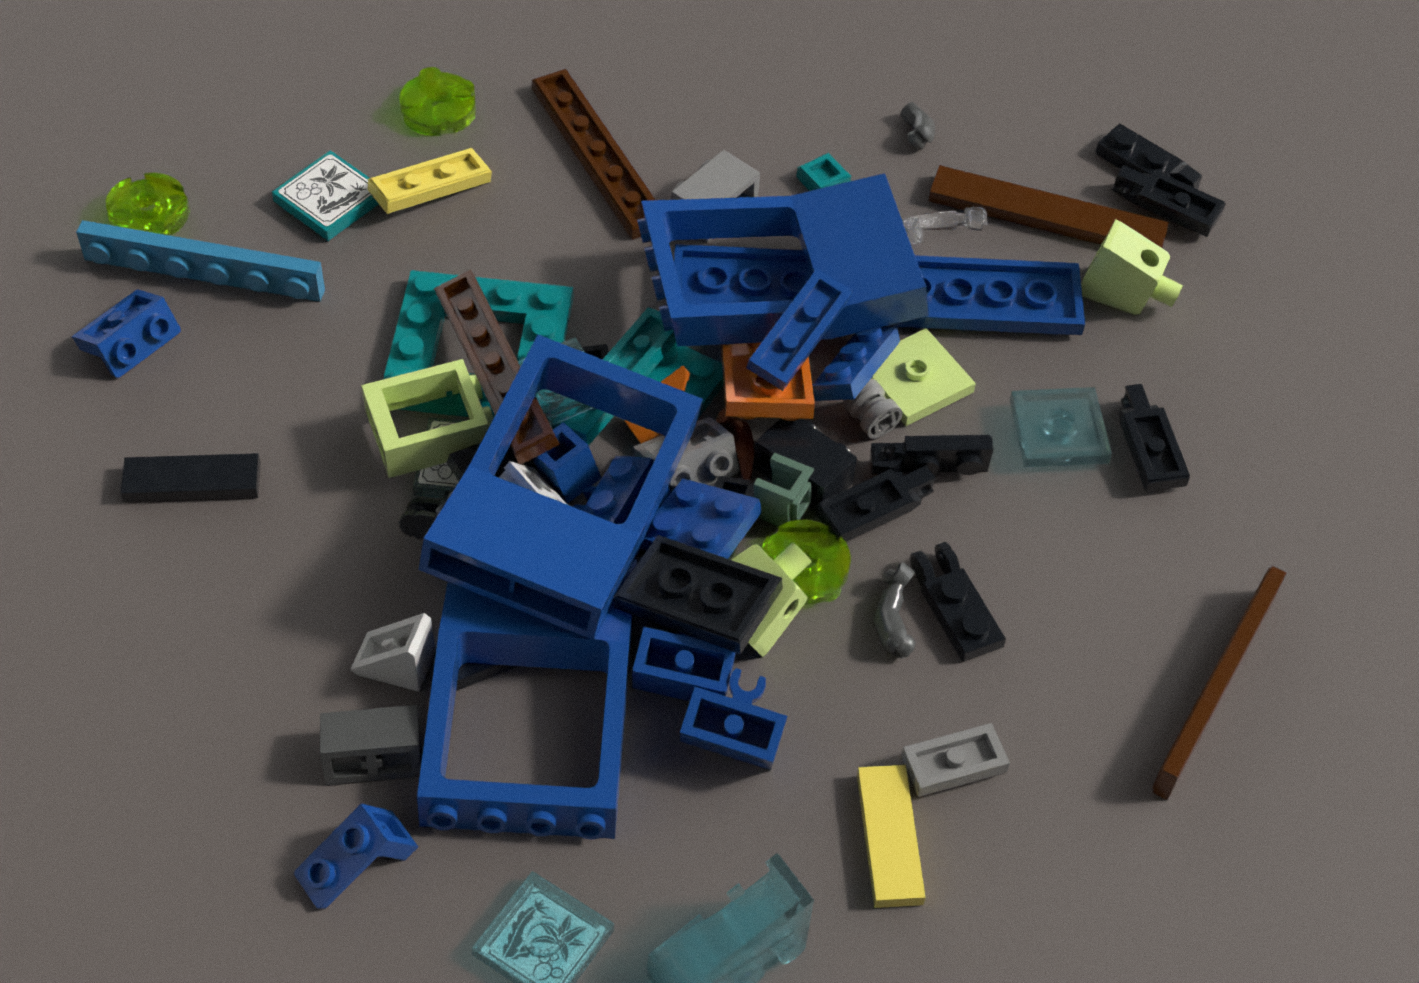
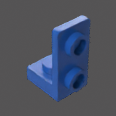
M360 804L295 870L294 875L317 908L326 909L377 857L382 858L384 856L406 860L418 848V845L392 810Z

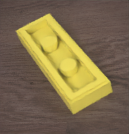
M469 148L369 178L367 190L386 214L489 183L491 182L492 171L473 148Z
M906 765L858 767L857 782L874 908L924 905L926 897Z

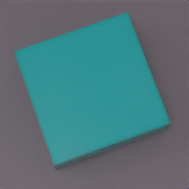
M829 153L797 167L796 175L809 191L850 182L852 177Z

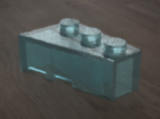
M776 853L765 862L769 868L767 874L747 890H744L738 883L726 893L731 902L706 920L699 914L648 954L647 977L652 983H758L763 978L765 970L779 961L782 964H787L796 959L805 950L814 899L781 856Z

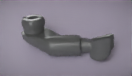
M904 562L898 564L896 571L889 569L882 575V580L889 586L888 589L883 590L873 617V622L883 648L889 653L893 652L897 658L901 659L908 657L916 645L914 638L907 634L905 625L899 615L904 600L902 595L903 589L915 574V571Z

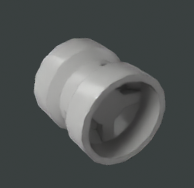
M870 379L855 399L844 400L843 402L845 410L852 418L861 421L860 426L862 430L872 439L880 438L889 433L902 418L903 412L894 400L886 399L883 387L875 379Z

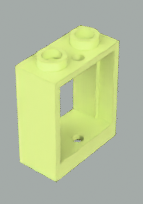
M463 359L361 385L365 412L388 478L446 463L450 453L481 443L493 421L490 407H482L479 400L483 398L476 374L469 375ZM452 390L453 395L460 393L470 420L402 438L398 437L389 411L446 397L447 391Z

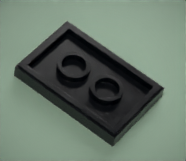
M658 535L613 599L615 609L741 654L782 591L783 585L781 577Z

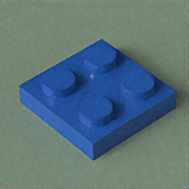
M682 478L656 512L640 549L647 551L655 538L660 535L728 559L762 513L760 499Z

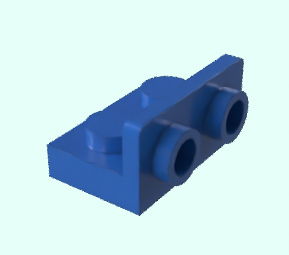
M137 289L75 333L72 338L79 350L101 357L110 374L120 378L181 332V328L164 297Z

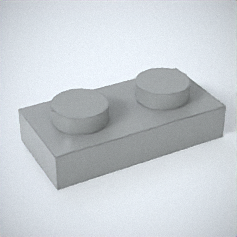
M992 723L905 746L901 754L918 797L1007 773L1010 765Z

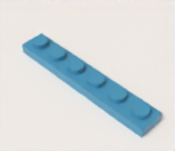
M82 220L76 231L84 260L93 261L98 264L121 266L137 271L172 275L177 278H189L211 282L216 285H228L251 289L256 292H268L319 302L325 292L321 262L84 220Z

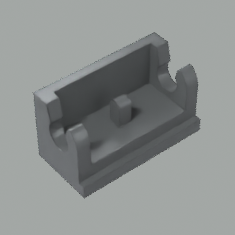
M418 705L320 713V758L325 785L420 777L422 748L421 732H419Z

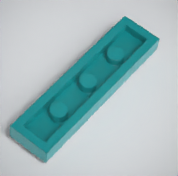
M648 307L602 360L647 377L675 345L673 330L665 332L660 311ZM569 398L550 420L553 429L564 422L585 443L590 445L614 416Z

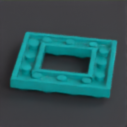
M410 271L383 379L433 367L444 318L447 316L434 288L459 275ZM476 277L497 321L524 324L517 356L520 366L537 334L565 345L574 299L573 287ZM481 387L483 398L479 400L482 407H490L494 419L495 414ZM543 389L538 391L536 398L546 418L549 419L551 418L555 392ZM452 390L446 392V397L398 409L469 417L460 393L453 395Z

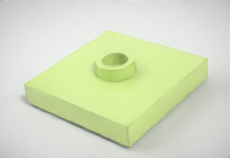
M927 328L900 340V343L871 378L877 380L883 387L886 399L894 400L901 408L903 413L900 420L905 426L974 393L976 385L972 378Z

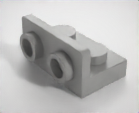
M710 416L697 421L692 436L668 487L671 493L682 478L711 485L717 481L719 476L730 477L737 474L740 468L733 434ZM661 435L634 446L635 457H649L655 461L665 436Z

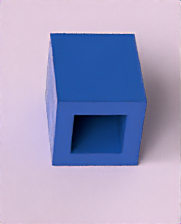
M562 422L553 429L560 445L533 459L540 475L568 504L580 495L584 488L592 486L602 477L589 445Z

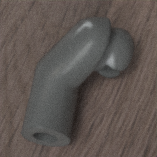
M914 102L905 105L900 115L914 128L907 134V140L917 150H921L927 142L931 143L934 140L935 123Z

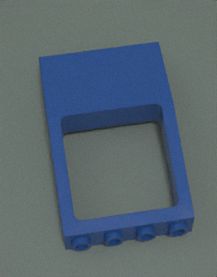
M885 173L791 196L641 201L645 217L637 219L642 242H651L652 245L644 248L650 272L658 270L659 275L651 277L657 301L666 300L667 305L659 306L665 332L673 330L677 347L762 343L793 300L688 304L683 299L669 245L673 240L794 236L798 238L811 276L816 269H819L853 290L850 300L821 340L833 339L929 316L926 285Z
M537 334L470 465L425 535L418 570L594 640L614 601L613 597L620 589L634 562L692 436L703 399ZM543 389L550 390L665 436L633 508L624 523L615 524L495 476L538 391Z
M634 559L625 580L637 565V559ZM448 582L438 633L417 792L419 827H432L437 830H481L486 833H529L535 836H577L591 840L598 838L615 839L634 615L615 609L613 601L594 640H591ZM465 663L605 672L607 674L597 784L591 788L446 779L460 667Z

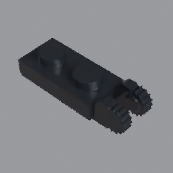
M943 542L934 547L936 559L945 574L936 578L933 566L924 552L921 550L911 553L910 565L922 586L921 592L961 661L965 662L1003 648L1006 637L964 568L960 569L958 557L949 543Z

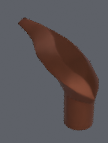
M725 409L718 413L716 421L733 434L741 478L750 480L755 454L753 433L745 420L738 417L725 416Z

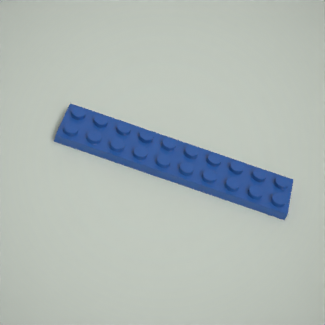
M675 244L674 264L683 299L688 304L794 300L811 277L803 250ZM915 255L927 289L929 316L887 325L893 327L1082 335L1085 327L1079 263Z

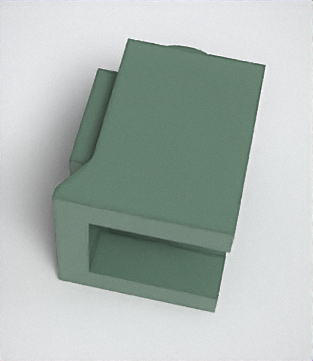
M774 453L770 459L772 483L757 478L753 484L754 498L760 499L762 513L758 517L759 519L789 530L792 523L797 524L811 503V483L808 482V479L812 475L814 468Z

